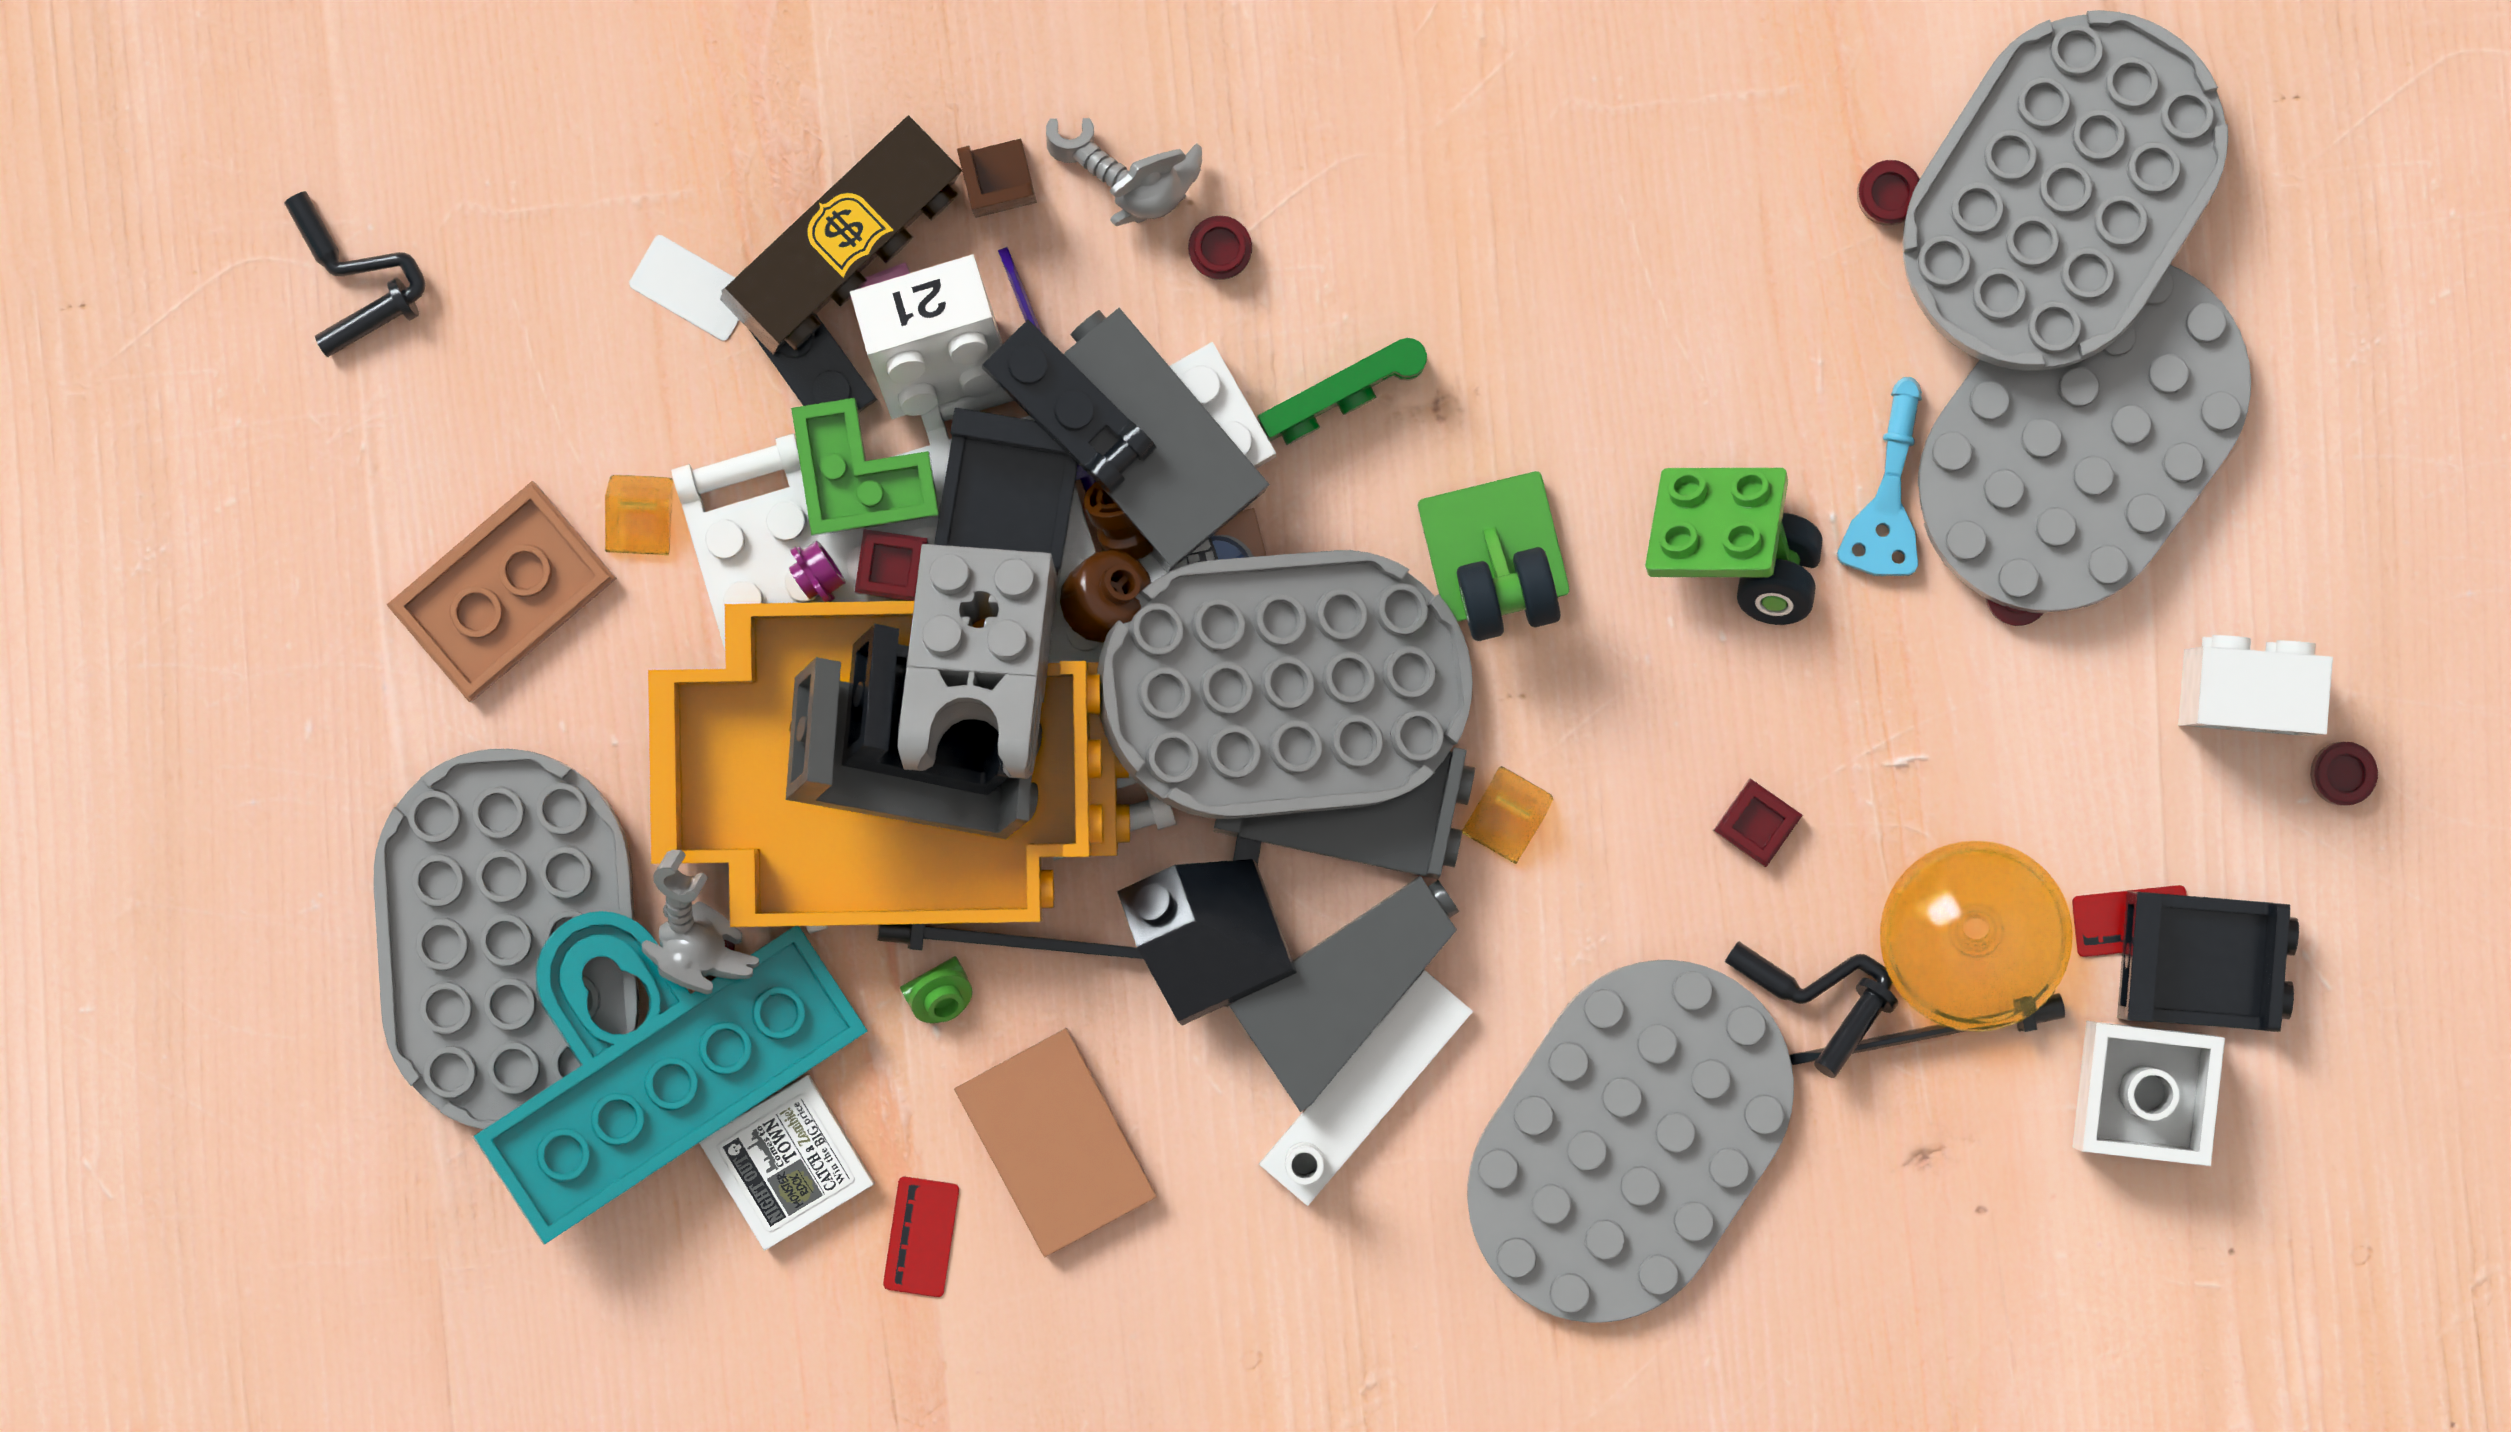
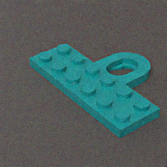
M607 911L589 912L568 920L550 935L542 947L537 960L535 971L536 990L542 1007L581 1066L473 1136V1139L543 1245L867 1032L864 1024L799 926L792 927L751 954L759 958V965L753 968L752 977L749 979L716 977L711 980L713 984L711 994L697 991L690 994L687 988L662 977L658 972V966L642 952V943L648 940L655 944L657 942L642 925L627 916ZM595 957L609 958L621 971L637 976L644 985L649 997V1010L644 1022L636 1030L627 1034H611L600 1029L592 1021L587 1009L588 990L582 980V971L590 959Z

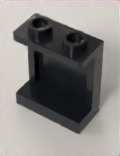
M955 408L950 432L952 434V441L934 545L1051 553L1059 584L1079 464L1036 421Z
M874 624L853 644L842 765L989 795L1009 777L1003 772V761L998 755L999 732L986 721L967 719L952 725L943 734L938 744L936 759L932 767L923 771L904 770L898 751V733L909 646L898 644L899 628Z
M2127 891L2117 1018L2132 1021H2155L2280 1032L2282 1019H2290L2294 1002L2293 982L2285 981L2287 955H2295L2299 939V922L2296 917H2290V904Z

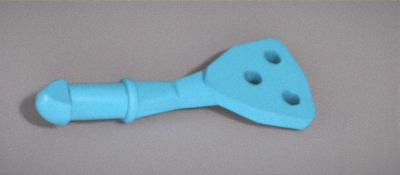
M1903 377L1895 384L1891 393L1893 402L1888 431L1883 435V440L1887 442L1885 472L1877 494L1851 521L1837 552V558L1841 564L1873 576H1910L1918 567L1915 530L1901 503V474L1909 446H1913L1915 443V439L1912 436L1918 401L1922 400V391L1916 379ZM1879 525L1887 526L1889 534L1885 537L1879 536L1876 533V527ZM1857 544L1862 545L1865 549V554L1860 557L1855 556L1852 553V547ZM1896 551L1901 552L1905 558L1904 562L1900 564L1895 563L1892 560V554Z

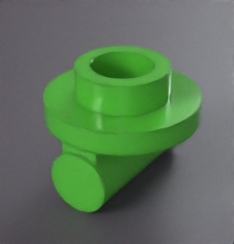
M956 956L900 987L915 1017L926 1023H940L954 1019L967 1007L972 997V987Z

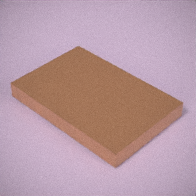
M531 481L386 605L469 702H472L617 578L534 481Z
M1067 1028L954 1088L1044 1258L1157 1197Z

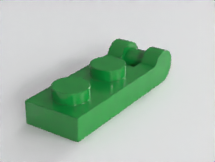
M1413 338L1400 339L1257 415V420L1269 441L1282 436L1286 445L1292 444L1320 428L1315 417L1336 406L1339 407L1343 415H1346L1377 398L1372 387L1392 376L1408 381L1417 378L1422 373L1427 362L1425 347L1421 342Z

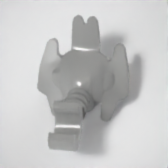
M1083 118L1081 135L1071 140L1064 139L1058 134L1057 119H1049L1046 125L1047 149L1051 156L1065 163L1078 162L1088 172L1097 176L1099 180L1103 183L1106 182L1111 187L1110 193L1115 196V203L1123 209L1114 214L1110 219L1115 226L1133 221L1140 223L1147 219L1164 217L1186 197L1185 193L1191 184L1195 182L1201 171L1202 147L1197 143L1186 155L1181 149L1156 154L1132 163L1128 171L1126 166L1118 163L1117 160L1110 157L1094 143V125L1090 118Z
M671 850L666 853L653 875L657 888L666 896V905H664L663 913L668 918V921L659 927L660 946L646 940L642 943V952L658 966V972L662 977L682 987L704 994H711L713 990L712 982L706 979L705 976L711 975L726 979H749L752 977L753 968L759 965V958L725 947L724 940L739 944L742 940L741 931L736 927H730V921L705 903L696 902L692 905V901L696 899L708 877L704 873H699L695 876L682 874L677 869L686 854L682 850Z

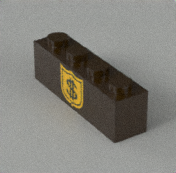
M908 115L724 288L720 300L772 354H775L786 342L794 350L797 349L820 327L822 323L815 315L830 300L833 299L840 307L851 298L850 291L860 289L867 282V279L860 273L877 256L885 263L889 262L913 238L906 229L922 213L930 220H933L957 197L958 193L951 186L959 177L962 171L961 168Z

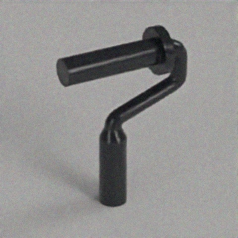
M307 192L297 193L284 202L316 262L325 267L330 274L334 276H347L400 266L410 283L409 287L406 288L400 279L394 278L387 283L389 293L315 335L316 342L325 356L333 355L402 314L409 321L419 316L415 301L422 296L425 290V279L411 255L405 252H396L340 262L339 250Z
M1740 941L1736 943L1725 960V963L1779 999L1789 1000L1797 1004H1805L1812 1001L1857 969L1862 970L1876 980L1862 978L1856 985V991L1861 997L1814 1062V1066L1830 1078L1837 1076L1881 1011L1891 1013L1898 1005L1897 998L1890 991L1892 976L1889 970L1865 954L1851 956L1804 989L1800 988L1794 977Z

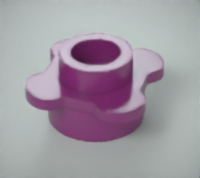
M815 541L804 550L800 546L792 548L790 551L796 563L789 567V571L804 594L809 599L819 594L824 602L833 601L835 596L832 592L844 585L846 581L819 541Z

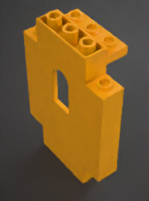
M915 601L725 604L726 669L648 670L651 864H660L666 853L671 850H682L686 854L682 863H729L730 927L1043 921L1042 908H1054V870H1042L1041 857L1118 856V843L1130 842V804H1117V778H1129V773L1121 765L1113 752L1100 720V674H1097L1099 662L1060 661V663H1048L1045 696L1040 715L1042 740L1035 759L1031 782H1035L1038 786L1037 807L1031 820L1007 839L786 800L791 734L789 728L792 721L795 677L818 657L841 662L840 681L849 682L853 644L874 624L899 628L898 644L909 646ZM985 619L975 622L973 627H984Z

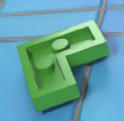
M855 398L791 408L812 536L939 516L929 451L866 461L857 400Z

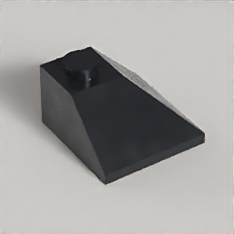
M1253 859L1173 865L1117 891L1136 946L1174 1016L1181 1025H1185L1297 973L1258 865Z

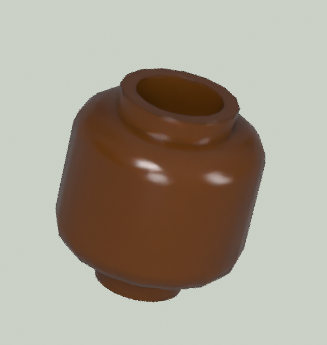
M1116 550L1096 552L1070 572L1063 583L1060 594V606L1063 617L1071 629L1086 640L1103 643L1109 630L1117 621L1120 620L1123 624L1130 622L1141 609L1140 601L1135 597L1147 585L1152 583L1150 575L1141 562L1128 553Z

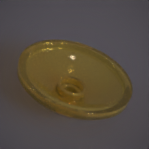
M1962 841L1948 844L1925 854L1905 870L1891 889L1885 902L1880 923V947L1883 963L1892 984L1901 997L1913 1009L1929 1020L1942 1026L1962 1031L1982 1032L1997 1030L2016 1024L2035 1013L2050 999L2060 985L2067 971L2072 951L2073 930L2069 908L2063 893L2052 876L2033 858L2023 852L1989 841ZM1972 918H1980L1987 923L1989 927L1988 933L1980 939H1972L1964 932L1965 923Z

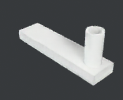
M1423 970L1312 1105L1301 1113L1261 1160L1259 1165L1308 1206L1473 1011L1427 971Z

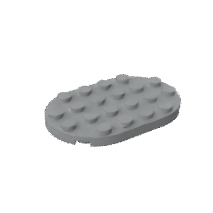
M2096 10L2087 11L2086 15L2066 17L2050 22L2049 19L2020 35L1997 57L1922 174L1911 197L1904 223L1902 241L1903 261L1911 291L1926 318L1949 342L1965 353L1996 366L2027 371L2049 370L2072 365L2094 356L2121 337L2133 324L2211 200L2222 175L2227 155L2228 124L2225 123L2223 108L2217 93L2218 87L2203 61L2186 43L2167 29L2149 20L2121 12Z
M2170 265L2133 324L2110 346L2090 358L2061 368L2033 371L2009 369L1979 360L1934 423L1926 439L1918 471L1920 505L1927 535L1944 564L1960 581L1979 595L1999 605L2031 613H2047L2085 608L2114 595L2142 572L2226 459L2242 431L2248 413L2251 396L2250 363L2240 330L2224 304L2199 280L2185 271Z
M1334 550L1196 562L1166 573L1147 585L1135 597L1139 600L1141 609L1135 614L1132 621L1123 624L1119 620L1109 630L1100 653L1097 674H1100V720L1113 752L1130 776L1158 800L1188 814L1214 819H1239L1376 805L1403 795L1424 783L1435 773L1434 771L1444 761L1453 745L1458 743L1469 716L1473 684L1472 666L1464 635L1452 611L1439 594L1434 596L1420 581L1408 573L1410 569L1398 562L1376 554L1353 550Z
M518 749L479 750L447 760L424 774L404 795L397 806L393 808L386 820L377 845L374 861V900L381 1014L387 1045L394 1062L409 1085L413 1086L428 1102L439 1109L442 1114L465 1125L483 1130L581 1066L541 1005L535 983L537 960L542 947L550 935L562 924L581 914L607 911L627 916L635 921L632 867L626 836L614 810L602 793L573 768L546 755ZM595 957L590 959L582 971V980L588 990L587 1009L592 1021L600 1029L611 1034H627L636 1030L639 1018L638 977L621 971L609 958Z
M1653 960L1620 967L1591 982L1567 1004L1485 1127L1474 1150L1469 1168L1467 1200L1474 1236L1491 1269L1513 1293L1537 1309L1556 1317L1572 1321L1601 1323L1624 1320L1648 1312L1668 1301L1692 1280L1772 1161L1783 1141L1791 1117L1794 1097L1791 1059L1780 1029L1763 1004L1749 990L1725 974L1703 965L1678 960Z

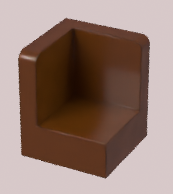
M1021 138L976 150H971L970 146L957 148L971 209L975 218L1037 203Z

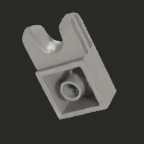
M922 544L898 733V751L904 770L923 771L932 767L936 759L938 744L943 734L952 725L962 720L977 719L988 722L999 732L998 755L1003 761V772L1008 777L1028 779L1033 774L1041 707L1045 696L1058 584L1051 553ZM985 619L984 627H973L975 622Z

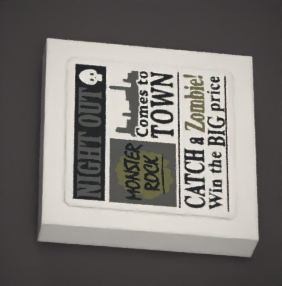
M810 1075L782 1090L699 1142L764 1251L875 1184Z

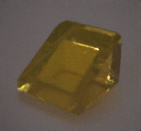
M612 475L609 477L605 493V552L669 555L673 502L672 478L635 475Z
M1498 767L1463 827L1462 833L1517 864L1545 818L1553 801V796L1507 768Z

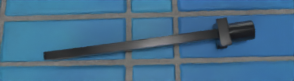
M925 924L878 925L877 941L905 943L912 950H922L923 939L1143 959L1137 947L925 927Z
M2060 993L2031 999V995L2011 997L2014 1009L1863 1039L1852 1054L2015 1021L2019 1032L2038 1030V1023L2065 1018L2064 1004ZM1824 1048L1790 1054L1791 1064L1796 1065L1816 1061Z

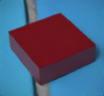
M864 529L854 592L915 601L922 544H928V538Z
M1749 778L1712 831L1762 866L1767 867L1803 815Z

